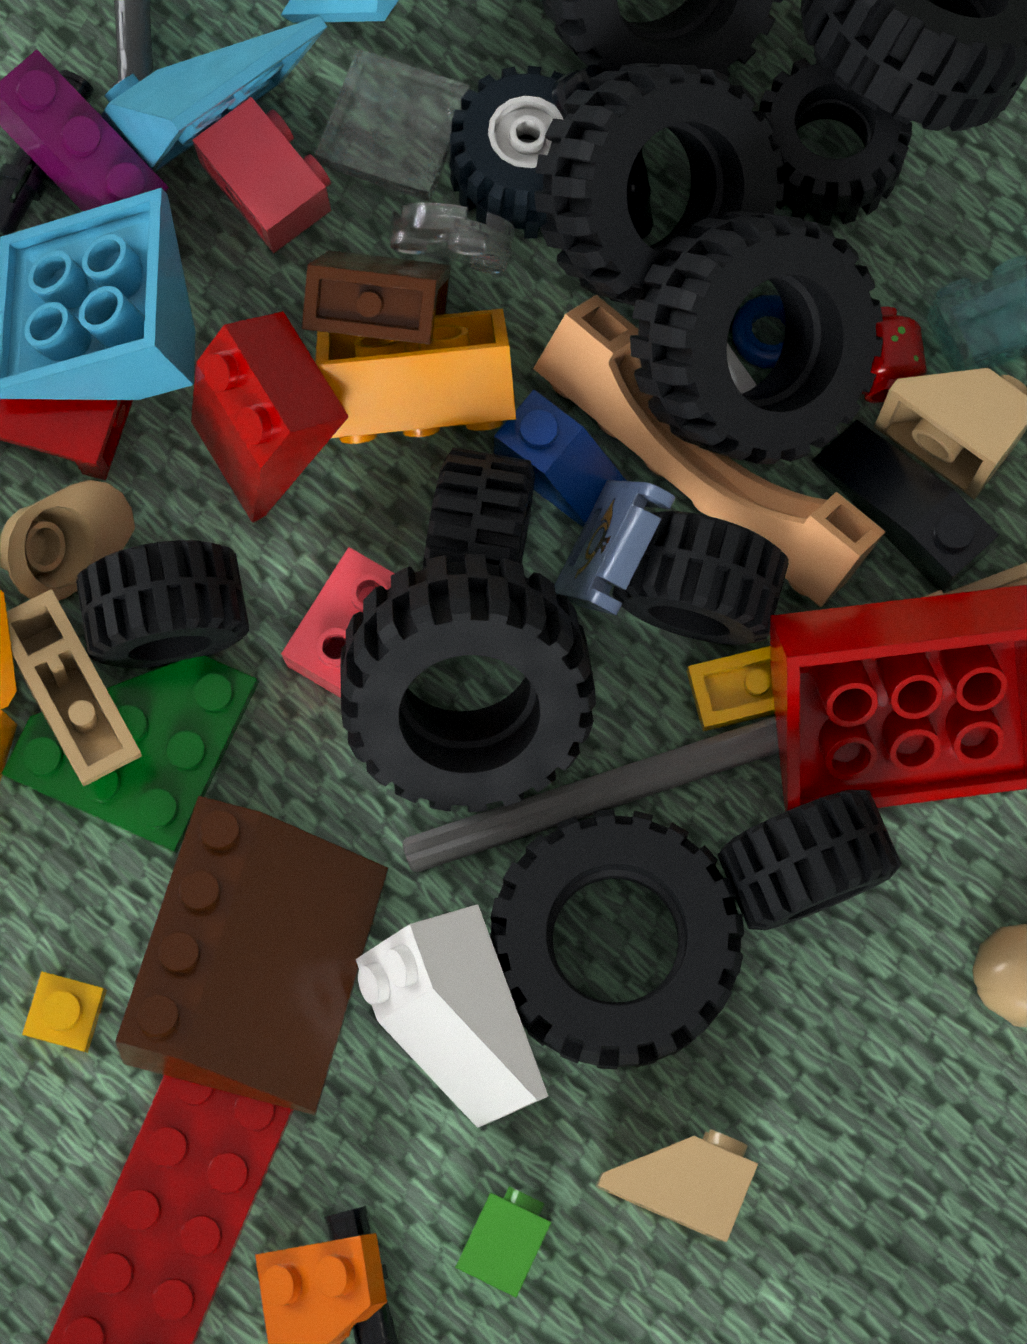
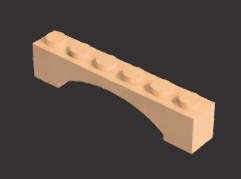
M598 295L591 297L567 312L533 369L550 382L552 388L559 395L570 399L597 421L599 427L606 434L617 438L644 460L646 466L653 473L664 477L691 499L694 506L700 512L707 516L747 528L763 536L781 549L789 559L785 578L795 591L809 597L820 607L831 599L852 577L886 531L838 492H835L827 500L788 490L750 472L728 456L699 448V446L685 442L672 434L669 424L659 422L648 408V401L653 396L640 392L634 376L635 370L642 367L639 358L631 357L630 336L638 335L639 329Z

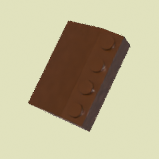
M198 796L115 1040L123 1064L316 1115L359 972L356 959L365 952L388 867L263 812Z

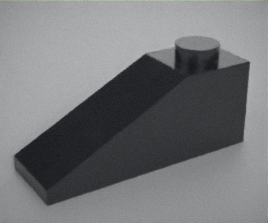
M856 420L812 459V462L862 513L886 531L884 536L938 591L942 590L943 593L947 591L988 553L999 537V534L953 488L859 420Z

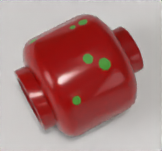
M881 307L883 322L876 323V336L883 337L881 357L874 356L870 373L876 374L870 392L862 391L861 393L865 394V400L870 403L884 402L889 389L897 379L927 374L921 327L914 319L897 315V309L894 307Z

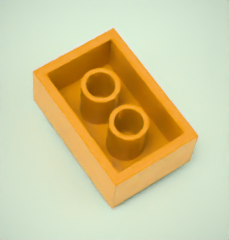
M503 308L435 315L433 341L430 345L317 331L315 363L349 416L332 436V438H339L343 443H365L375 439L377 434L402 431L403 435L408 437H426L439 432L440 427L465 425L469 430L486 431L500 427L503 421L516 420L510 347Z

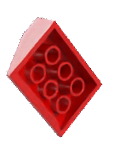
M1027 585L770 616L771 679L785 812L816 799L845 790H869L877 808L1027 789Z

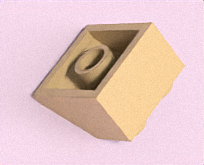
M989 368L900 378L889 389L874 428L975 500L1018 444L1027 429V387L1018 379L1005 374L999 376Z
M710 1129L709 1132H705L703 1139L692 1136L600 1174L595 1187L717 1241L727 1242L758 1163L744 1158L748 1145Z

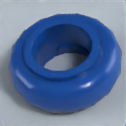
M761 295L748 300L738 310L732 324V340L738 353L748 363L763 369L774 368L781 354L784 341L777 345L761 343L752 332V324L764 316H773L780 319L786 327V318L780 296Z

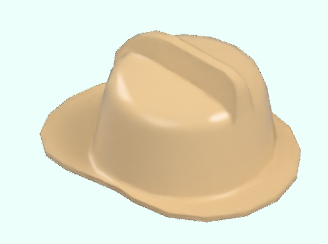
M86 480L71 484L33 505L19 509L7 520L0 536V568L8 571L18 591L27 598L32 599L52 589L58 601L63 600L78 591L76 579H78L77 575L80 571L97 560L124 549L135 530L132 508L123 493L109 483Z

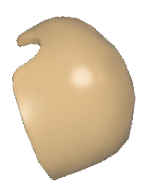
M1027 924L1000 927L980 944L972 970L974 983L977 987V994L989 1010L1003 1017L1013 1026L1027 1027Z

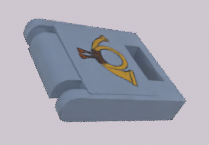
M607 480L554 585L556 595L566 596L571 603L580 607L617 616L622 603L609 595L612 585L620 589H627L662 519L644 510V508L670 509L676 497L648 482Z

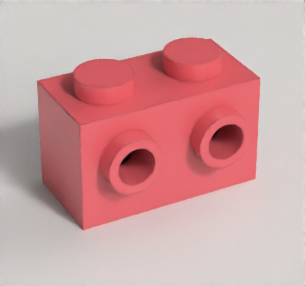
M249 97L192 139L202 167L269 249L275 253L331 211L326 189L331 185V181L323 167L311 154L302 158L290 144L294 140L293 134L281 116L274 109L265 114L255 100Z
M348 547L282 651L281 655L287 667L341 698V647L346 644V629L352 616L360 611L363 612V600L375 587L383 586L386 590L391 588V575L395 573Z

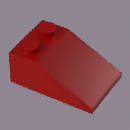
M284 311L224 324L197 360L195 368L191 423L251 522L254 523L267 515L349 417Z

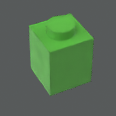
M510 1186L504 1198L490 1192L455 1268L517 1298L551 1225L550 1221L540 1217L545 1204Z

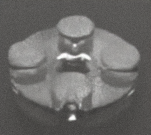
M412 203L402 206L401 216L396 211H393L388 239L392 249L414 254L413 260L428 261L450 265V260L470 263V268L476 271L497 274L506 271L507 259L512 254L514 227L504 218L488 212L486 224L472 221L467 218L468 207L445 203Z

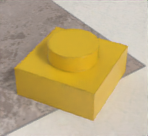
M41 971L22 1035L88 1053L107 990Z

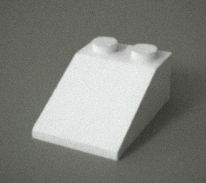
M478 904L411 923L356 959L359 968L358 983L364 999L372 1005L379 1024L477 1128L548 1097Z

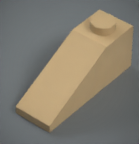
M50 589L8 610L7 618L13 660L83 787L142 757L141 751L53 590Z

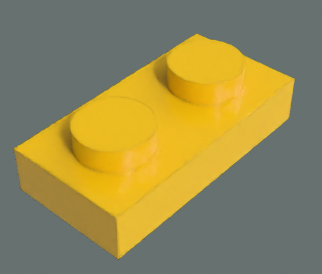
M770 646L687 667L686 672L703 732L775 714Z

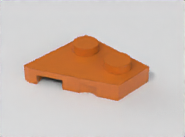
M377 1233L255 1254L268 1344H341L350 1336L351 1329L356 1323L368 1320L387 1303Z

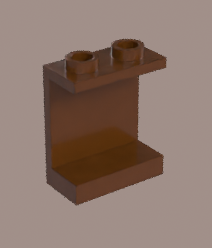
M329 250L307 264L302 329L430 345L433 341L435 315L446 314L451 265Z

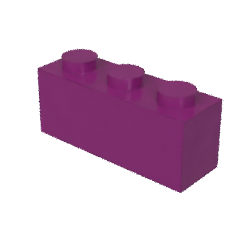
M38 49L0 80V126L82 212L158 188H162L167 193L169 187Z

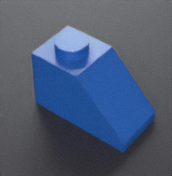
M534 389L516 409V420H507L494 435V454L530 460L535 475L534 490L582 527H584L606 481H627L581 424Z

